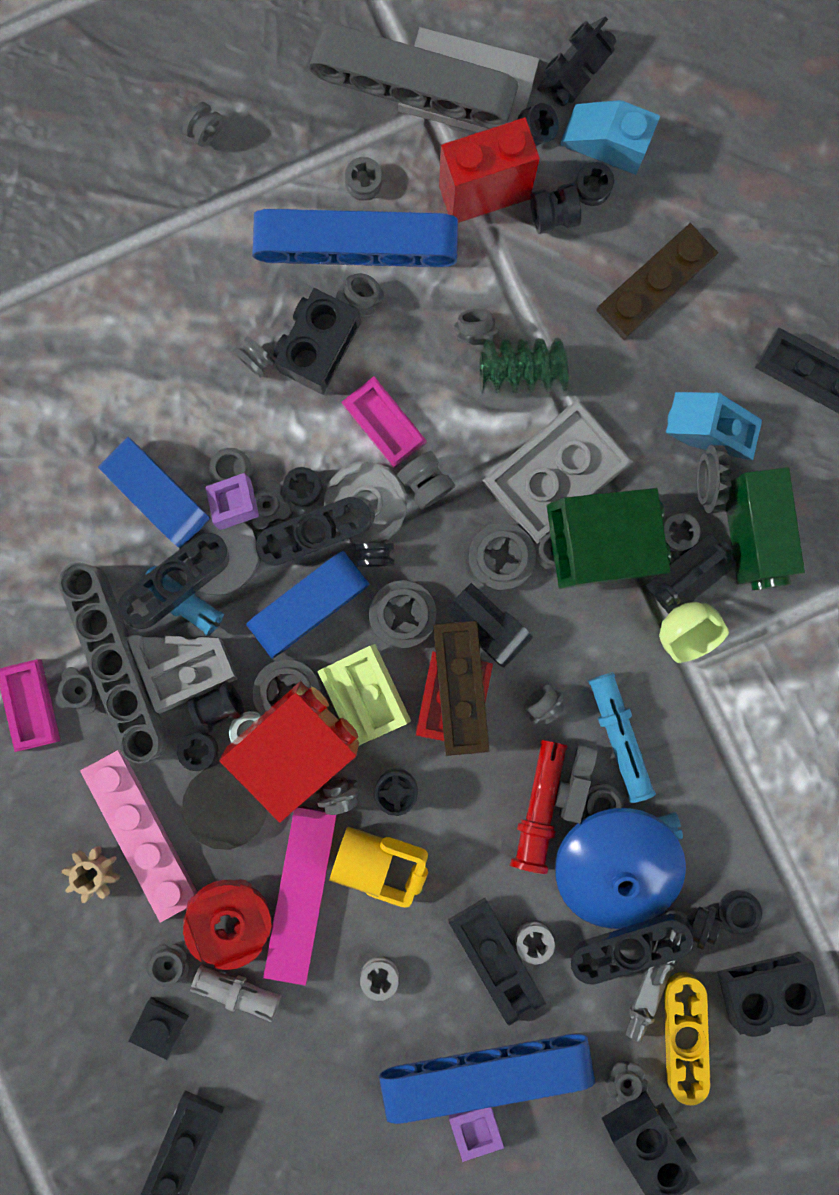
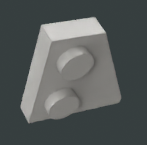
M141 635L126 637L154 710L159 714L188 702V700L194 697H199L215 690L225 682H232L238 679L224 643L219 638L198 637L197 639H186L181 636L159 638L142 637Z

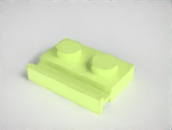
M376 644L370 645L318 671L339 719H346L358 733L359 737L357 740L359 741V746L411 722Z

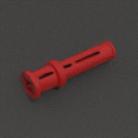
M541 740L526 819H521V823H518L517 830L521 832L516 858L511 859L510 866L533 873L548 874L549 867L545 865L550 839L555 838L556 834L555 826L551 825L568 745L555 743L554 745V742Z

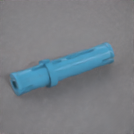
M611 672L588 680L601 714L598 717L600 727L605 726L616 762L629 795V801L636 803L652 798L656 795V792L653 790L629 720L632 717L629 707L625 708L615 680V674Z

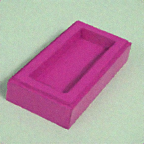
M375 376L342 401L343 407L394 469L427 444V440Z
M42 659L0 668V690L14 751H23L61 741Z

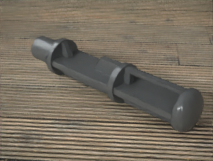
M668 910L666 914H679L685 917L691 924L690 918L683 912L678 910ZM672 927L666 928V936L663 939L657 940L653 953L657 952V943L666 939H671L674 945H679L681 936L684 933H675ZM675 960L646 969L633 1006L629 1010L631 1020L625 1033L629 1038L642 1042L647 1026L654 1022V1015L671 970L675 967Z

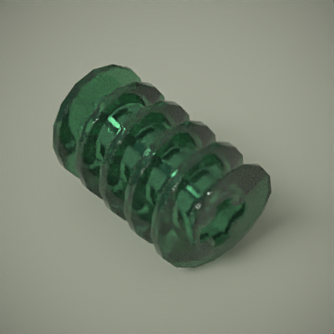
M537 338L533 344L532 351L526 339H519L515 351L510 340L503 339L498 352L492 339L485 340L480 352L479 361L481 394L484 393L487 382H492L495 392L500 393L504 381L509 382L512 393H517L521 381L526 382L529 393H532L538 380H542L546 392H551L554 380H559L563 392L567 391L569 379L568 357L560 338H553L549 349H547L543 338Z

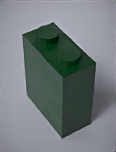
M790 467L746 472L730 481L732 486H730L729 500L726 503L731 546L734 550L733 559L737 564L735 567L737 585L751 583L752 591L791 585L790 576L803 574L805 569Z
M658 488L563 497L546 505L559 589L650 578L671 573L669 565L671 550L665 539L663 526L665 511L663 503L659 500Z

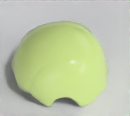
M692 602L678 606L662 621L659 637L664 649L671 655L673 660L677 663H683L704 656L721 645L727 638L729 630L720 613L713 606L707 603Z

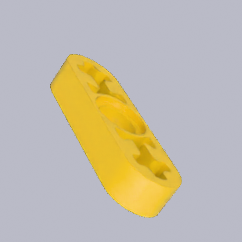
M678 972L669 977L664 989L667 1084L674 1097L680 1103L692 1106L703 1102L710 1091L707 992L703 984L694 975L688 972ZM688 984L691 990L696 992L695 995L688 997V1011L692 1016L697 1015V1018L684 1015V1005L675 996V993L683 991V985ZM684 1027L695 1028L698 1032L697 1043L689 1049H682L675 1042L677 1032ZM682 1060L690 1061V1071L694 1078L698 1080V1082L691 1083L689 1091H685L682 1085L678 1083V1081H684L686 1078V1066Z

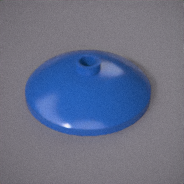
M631 808L608 809L597 812L582 820L580 824L575 825L562 841L555 861L556 882L560 895L573 913L586 922L609 929H621L659 917L678 897L683 887L686 873L683 849L669 826L654 815ZM623 881L632 882L629 886L619 887V884Z

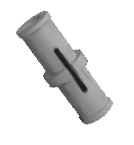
M200 965L191 985L192 988L190 989L192 993L206 996L225 1004V1009L234 1012L238 1009L256 1015L268 1022H272L282 996L281 994L264 990L246 982V977L238 975L234 978L204 965Z

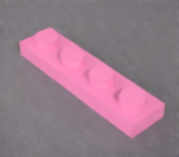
M117 750L80 770L159 922L161 923L186 909L188 901L196 895L197 890L130 763L123 756L121 750Z

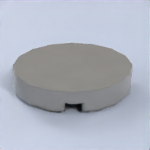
M355 462L341 468L331 478L324 496V506L347 497L361 496L372 504L375 511V519L371 528L362 534L346 539V541L356 545L383 542L390 539L401 528L407 513V494L399 477L388 467L376 463ZM349 504V513L333 519L332 510L328 514L334 520L336 527L348 522H354L358 528V519L364 516L362 509H354ZM336 528V533L340 536L341 533H340V531Z
M209 511L206 513L211 519L193 538L203 533H213L220 536L229 551V562L220 574L200 588L199 591L208 595H228L241 589L254 577L260 563V558L256 551L257 538L254 531L245 522L219 530L213 524L211 512ZM175 545V552H177L180 548ZM207 546L203 547L200 550L203 557L194 565H192L189 558L184 561L190 567L194 577L200 574L196 565L202 560L208 559L212 563L218 559L215 553L218 547L213 550L208 549ZM179 571L180 576L187 581L186 574Z

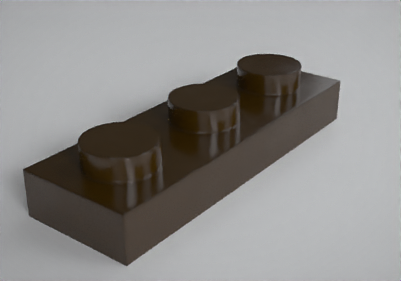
M689 223L598 306L596 311L625 340L715 259L719 252Z
M477 621L433 625L446 756L490 752Z

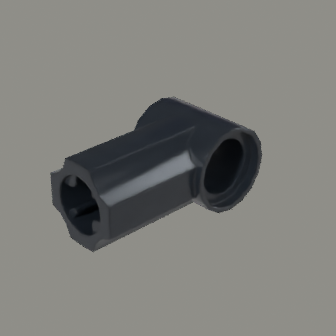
M472 583L446 608L450 615L458 622L477 621L480 647L502 668H505L533 639V636L508 612L505 611L503 613Z

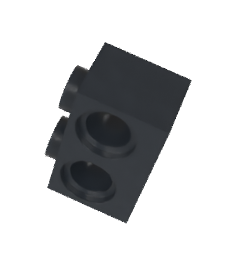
M313 288L309 298L302 297L297 304L293 314V320L296 322L290 334H283L278 340L273 357L276 358L274 363L279 373L324 395L361 324L360 310ZM323 314H329L336 318L334 325L328 329H318L314 326V322L317 317ZM308 350L316 354V359L310 366L300 367L294 363L296 356L302 351Z
M801 952L717 971L729 1022L740 1035L745 1034L750 1037L768 1034L771 1031V1027L784 1024L793 1027L804 1026L812 1023L813 1017L826 1015L814 963ZM794 983H800L799 994L794 999L785 1000L787 988ZM758 993L759 999L756 1006L749 1010H743L742 1003L749 994Z
M644 1091L635 1100L626 1102L601 1118L614 1146L645 1195H682L700 1184L691 1165L698 1161L683 1136L677 1140L673 1137L671 1131L676 1129L677 1126L663 1102L655 1107L647 1092Z

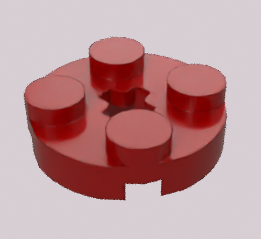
M243 879L219 880L200 889L188 901L183 920L184 940L190 953L200 962L204 960L209 964H214L215 968L222 970L237 969L256 959L261 953L262 946L267 941L271 931V916L265 898L259 891L253 888L251 883ZM224 915H229L231 918L236 917L239 922L234 924V932L227 934L224 928L217 930L215 924L220 922V917Z

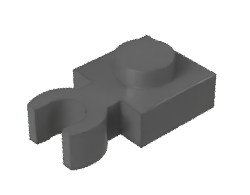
M578 745L568 782L561 781L559 784L555 806L561 808L559 815L564 820L578 824L581 823L591 784L590 777L598 753L595 749Z

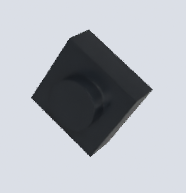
M151 997L147 1001L128 1042L168 1060L189 1015Z

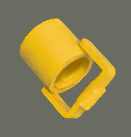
M347 826L329 881L365 892L370 897L400 907H409L414 896L421 893L427 878L428 869L426 868L428 853L421 847L391 837L382 838ZM393 855L416 862L412 866L405 884L406 892L384 885Z

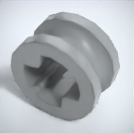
M537 921L526 922L519 927L514 940L521 959L534 965L543 964L549 960L554 953L555 942L548 927ZM533 932L541 933V940L545 944L541 951L536 947V953L528 952V945L524 941L528 934L533 938Z
M374 957L368 960L363 966L360 976V986L363 993L375 1001H384L396 992L399 985V971L396 964L386 957ZM379 968L387 970V980L390 984L385 988L383 983H381L380 988L373 987L371 985L373 977L369 974L372 970L375 969L377 974L379 973Z

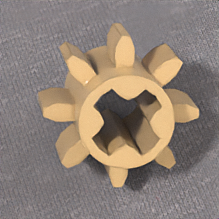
M100 846L94 847L90 851L88 858L81 850L72 854L76 865L68 866L62 870L64 875L69 876L70 885L65 891L67 893L75 891L82 894V903L89 901L93 896V892H96L98 897L104 899L110 894L106 883H114L120 879L119 874L113 873L112 863L117 859L116 856L106 858L100 855ZM94 868L98 875L89 881L85 873Z

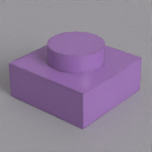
M245 473L205 487L212 521L219 530L259 517L251 479Z
M492 1107L449 1115V1121L462 1162L504 1148Z

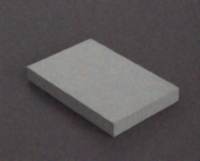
M419 27L415 47L498 70L515 78L518 82V90L507 123L518 119L521 111L527 108L539 58ZM398 104V112L474 132L487 130L484 127L409 105Z
M577 399L485 477L482 483L516 523L530 536L532 541L538 544L545 535L550 533L547 504L563 497L597 494L632 464L633 461Z

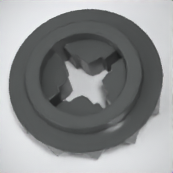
M709 445L706 452L702 454L698 464V499L707 513L722 512L729 500V489L732 486L730 482L732 470L730 469V457L723 445Z
M494 523L480 530L471 542L469 548L470 568L476 579L490 589L510 590L518 587L529 578L535 567L536 549L534 543L523 529L514 524ZM505 540H509L507 546L509 547L508 555L520 562L519 564L515 562L512 564L505 563L502 569L499 570V573L496 574V559L490 557V554L484 553V550L490 552L491 550L498 551L501 545H504Z
M406 580L391 582L382 587L372 599L369 609L370 624L376 636L387 645L396 648H410L422 643L432 633L433 625L436 624L437 619L436 605L430 593L421 585ZM411 599H414L410 614L419 625L416 626L413 623L403 622L393 631L391 628L394 625L393 622L396 616L391 612L392 609L387 604L390 603L393 606L397 605L402 608Z
M282 659L268 664L259 672L254 681L252 697L257 712L262 716L273 706L272 701L281 692L278 686L279 683L276 680L277 677L281 682L284 681L287 686L298 684L302 681L308 689L315 687L321 692V688L316 674L304 663L292 659Z

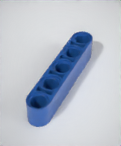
M262 209L254 212L252 257L258 261L288 264L448 267L457 263L458 219L453 215L444 213Z
M582 1034L562 1035L403 1064L385 1069L379 1074L386 1120L394 1124L582 1091L592 1087L596 1082L588 1037Z

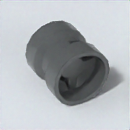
M432 451L417 457L397 474L404 486L411 487L415 493L414 501L421 510L440 500L456 486L449 475L442 474L439 470V461Z

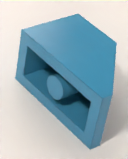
M622 100L575 104L560 145L636 175L660 115Z
M675 392L673 405L668 414L666 433L688 446L706 450L709 445H723L729 456L753 460L762 419L721 393Z

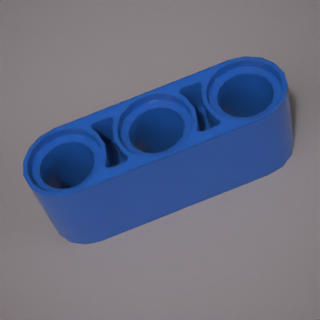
M129 437L98 466L106 477L180 549L211 519Z
M341 551L255 615L246 626L271 659H273L363 592L370 583L347 553Z

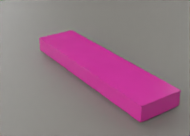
M299 806L293 812L263 976L265 979L306 986L337 815L326 814L325 810Z

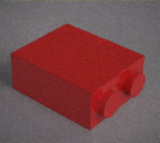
M526 117L441 144L439 188L448 214L455 216L458 219V223L530 200L540 157Z
M302 681L295 685L230 743L219 760L279 823L357 756L359 741L357 740L359 736L354 727L344 718L338 720L327 709L329 704L322 693L315 687L308 689Z

